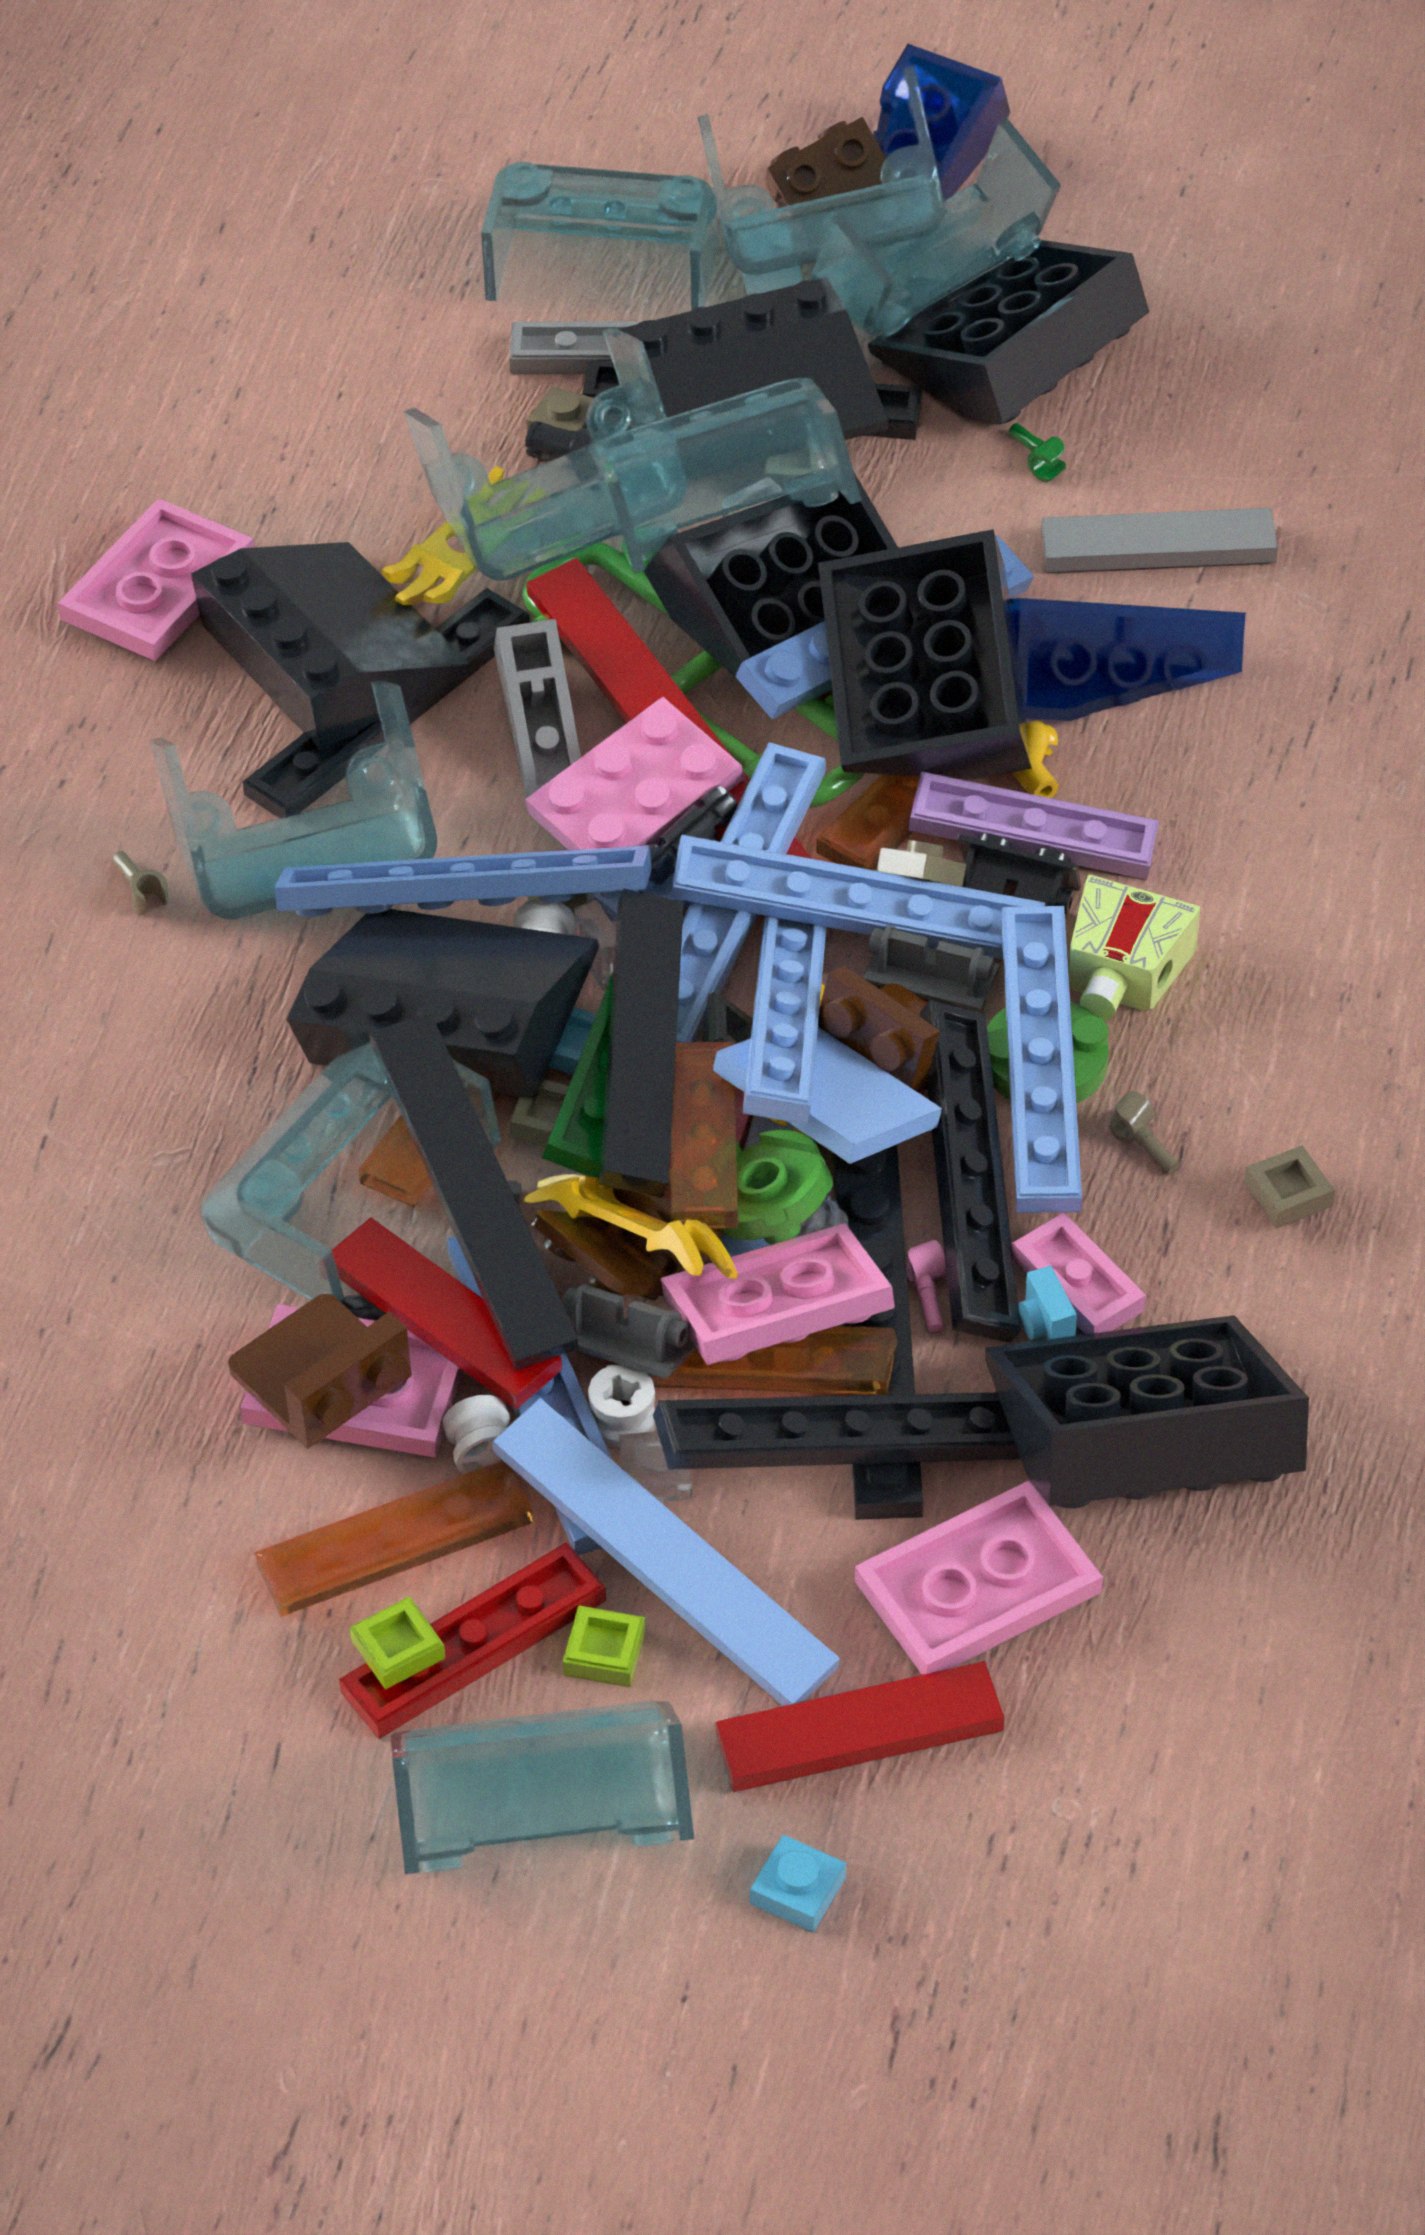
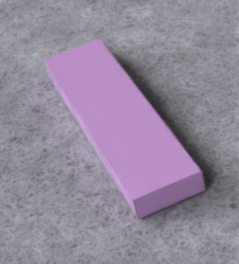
M921 772L908 830L957 841L959 834L977 838L978 834L981 833L993 834L1008 840L1013 845L1012 848L1035 853L1039 848L1051 849L1065 854L1071 859V863L1077 864V866L1147 880L1159 821Z

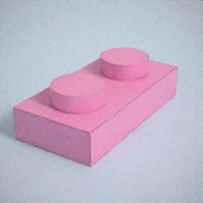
M1064 1212L1012 1243L1013 1261L1026 1274L1030 1271L1052 1266L1077 1314L1076 1325L1085 1334L1113 1331L1145 1311L1146 1294Z

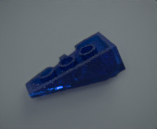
M908 43L882 86L879 101L881 111L877 130H874L873 136L909 198L912 206L911 212L907 218L863 241V243L900 257L907 253L984 159L1011 113L1002 77Z
M1010 598L1024 712L1027 719L1072 721L1089 716L1092 713L1138 702L1144 698L1242 672L1245 612Z

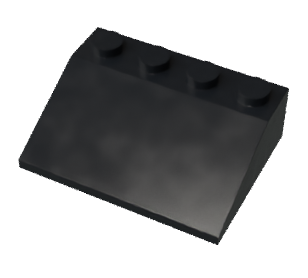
M1013 236L867 345L870 354L919 387H923L926 392L962 416L986 420L991 424H1004L1016 419L1020 415L1021 409L1037 397L1054 390L1058 385V381L1075 368L1091 362L1094 354L1112 340L1125 336L1133 324L1149 313V308L1133 253Z
M827 277L806 280L796 285L764 293L750 294L744 298L708 307H698L688 312L657 320H646L637 325L615 330L618 385L638 421L642 424V428L674 484L888 429L887 416L847 309Z
M853 471L669 536L643 571L671 620L735 677L743 661L825 621L818 563L898 548Z
M994 529L818 563L840 761L843 772L920 776L921 772L955 779L974 780L1032 769L1006 569Z
M349 542L240 548L191 573L202 626L302 732H306L311 737V741L320 751L345 739L346 735L356 730L360 731L374 724L380 718L410 705L472 673L470 663L412 605H402L395 601V596L399 592Z
M395 909L379 913H366L309 969L286 1020L309 1063L384 1075L370 1045V1032L431 1012L465 1088L535 1099L600 945L595 938Z
M1235 1315L985 1347V1361L1027 1477L1049 1506L1074 1509L1084 1507L1093 1500L1115 1497L1140 1500L1149 1498L1158 1491L1180 1488L1205 1491L1213 1489L1218 1483L1245 1479L1257 1482H1270L1280 1478L1282 1474L1306 1471L1309 1397Z

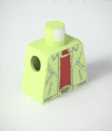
M1089 874L1085 882L1069 953V987L1073 991L1083 993L1080 998V1006L1103 1020L1111 1019L1115 1015L1119 1004L1141 1011L1153 1009L1197 949L1201 906Z

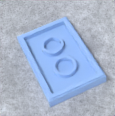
M818 1027L812 1100L807 1125L794 1122L789 1123L851 1164L937 1128L942 1108ZM750 1039L717 1051L713 1067L714 1072L744 1093Z

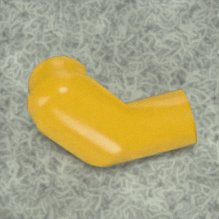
M1038 720L1026 723L1032 769L1012 772V774L1028 794L1052 798L1057 793L1059 784L1042 764L1044 757L1053 753L1050 747H1048L1049 744L1058 745V735L1052 726Z

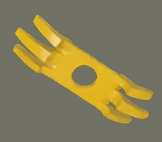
M496 465L479 490L467 496L463 507L420 546L415 543L407 555L397 564L388 565L381 569V574L389 582L404 584L413 581L414 574L420 565L424 567L419 576L407 588L395 596V601L402 605H413L421 601L442 604L453 600L459 586L509 539H518L541 508L547 494L538 489L514 516L530 489V484L522 480L502 501L487 510L504 477L505 470ZM456 535H464L473 538L479 544V548L471 553H460L450 548L447 540ZM441 578H444L445 580L439 586L436 587L439 580Z
M576 1174L555 1175L539 1181L537 1187L540 1189L525 1196L524 1202L532 1204L558 1201L573 1219L580 1216L599 1217L647 1238L646 1250L648 1252L658 1249H669L675 1254L684 1269L693 1276H701L704 1265L700 1253H704L725 1277L737 1279L738 1272L729 1253L717 1235L705 1223L702 1224L698 1220L686 1219L684 1225L680 1220L666 1223L631 1208L615 1198L613 1187L599 1185L598 1177Z

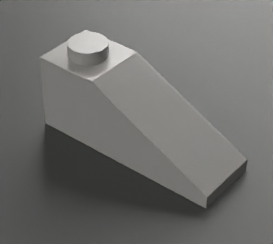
M556 619L499 627L496 630L495 657L504 706L526 798L581 758Z

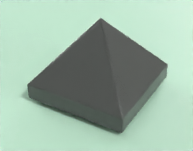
M716 991L709 994L707 998L701 1051L716 1055V1052L750 1039L753 1018Z

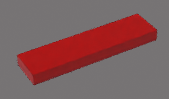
M372 1217L325 1255L326 1270L387 1314L390 1311L407 1327V1330L516 1410L562 1370V1357L559 1355L515 1371L484 1299Z
M565 1542L431 1623V1627L444 1644L445 1659L386 1690L368 1664L364 1663L339 1679L340 1691L377 1738L381 1739L573 1622L578 1606L596 1608L607 1601L606 1587L571 1546Z
M981 1661L715 1721L716 1737L734 1793L1004 1731L1005 1718L986 1663Z

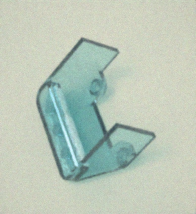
M914 66L903 68L918 145L898 149L886 158L881 169L882 184L775 209L772 197L761 187L741 185L726 189L709 115L697 116L729 259L734 267L749 275L764 274L927 236L941 225L945 215L944 197Z
M1007 118L998 124L976 183L866 245L842 213L832 217L810 280L827 277L847 309L854 328L870 335L882 332L885 336L892 335L904 327L913 314L1012 257L1015 261H1019L1030 255L1041 243L1039 234L1045 225L1061 184Z
M529 162L513 163L503 168L495 178L481 231L485 299L497 301L514 231L526 230L691 244V310L705 307L722 231L721 204L707 182L691 175L677 176L532 164Z
M614 327L603 331L620 385L601 392L588 406L586 425L592 441L591 445L493 485L490 484L486 469L479 460L466 453L450 452L441 423L415 407L404 411L431 493L472 565L479 572L493 580H509L667 515L681 505L687 492V479L642 341Z
M795 378L778 382L606 437L589 447L593 466L622 551L634 573L646 570L643 560L652 559L668 537L678 533L677 529L788 494L792 500H803L806 507H815L838 498L837 491H841L850 504L862 501L837 411L810 378Z
M385 680L371 683L385 741L361 748L349 760L346 768V782L351 800L238 830L236 829L232 810L222 797L206 790L188 793L176 745L162 737L150 740L174 834L202 904L210 912L220 918L238 919L276 909L274 887L284 867L430 859L434 857L437 849V834L401 686Z
M370 1041L336 1057L208 1191L201 1204V1215L206 1232L215 1243L309 1300L320 1294H331L340 1302L344 1298L334 1256L331 1249L291 1226L288 1222L302 1206L304 1189L393 1095L370 1045ZM453 1060L491 1147L494 1149L501 1142V1136L489 1080Z
M668 1701L635 1702L406 1730L391 1735L392 1762L405 1874L420 1873L419 1868L421 1872H440L462 1867L461 1856L475 1851V1846L616 1829L618 1834L631 1835L633 1846H654L673 1842L675 1840L674 1831H676L680 1841L694 1839L682 1723Z

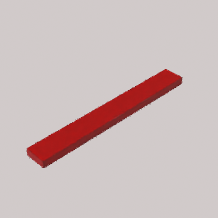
M577 557L526 582L529 598L546 620L556 619L559 637L626 724L660 698L664 697L730 754ZM744 771V780L729 791L736 799L737 806L750 782V778ZM730 821L723 827L718 825L714 827L717 831L713 836L716 841L721 842ZM794 837L786 854L812 859L796 837Z

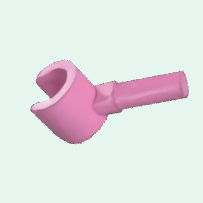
M931 1240L910 1248L907 1257L908 1262L906 1263L908 1283L912 1287H917L918 1295L921 1297L928 1331L938 1332L944 1326L933 1281L947 1276L944 1251L938 1241Z

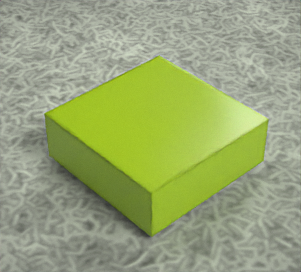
M410 1596L349 1627L351 1641L385 1690L445 1659L443 1642Z
M578 1606L563 1659V1675L631 1687L646 1633V1617Z

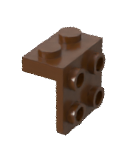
M863 116L849 124L846 121H841L830 126L818 135V141L801 150L796 146L780 153L771 160V166L767 167L765 185L775 202L781 199L784 200L813 254L821 261H827L902 221L911 212V202Z
M845 965L829 973L819 1007L818 1027L916 1092L920 1093L927 1089V1077L940 1034L939 1029L920 1017V1011L927 1002L899 984L890 983L878 989Z
M668 1187L663 1198L613 1188V1194L619 1202L666 1223L680 1220L684 1225L686 1219L698 1220L702 1224L705 1223L709 1226L720 1241L725 1234L723 1230ZM537 1210L531 1220V1225L545 1236L543 1244L549 1251L562 1259L580 1264L591 1273L588 1277L591 1285L620 1296L635 1295L649 1300H657L659 1297H664L661 1278L686 1271L675 1254L669 1249H658L648 1252L646 1250L647 1238L599 1217L580 1216L573 1219L568 1212ZM700 1253L703 1265H706L710 1258L704 1253Z
M331 1294L316 1296L232 1354L228 1361L230 1375L307 1449L412 1376L407 1327L390 1311L367 1327Z

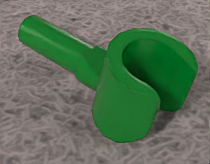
M1019 423L1011 425L1009 434L1031 452L1027 458V463L1036 478L1049 482L1066 469V463L1058 459L1064 453V444L1059 437H1050L1044 442Z

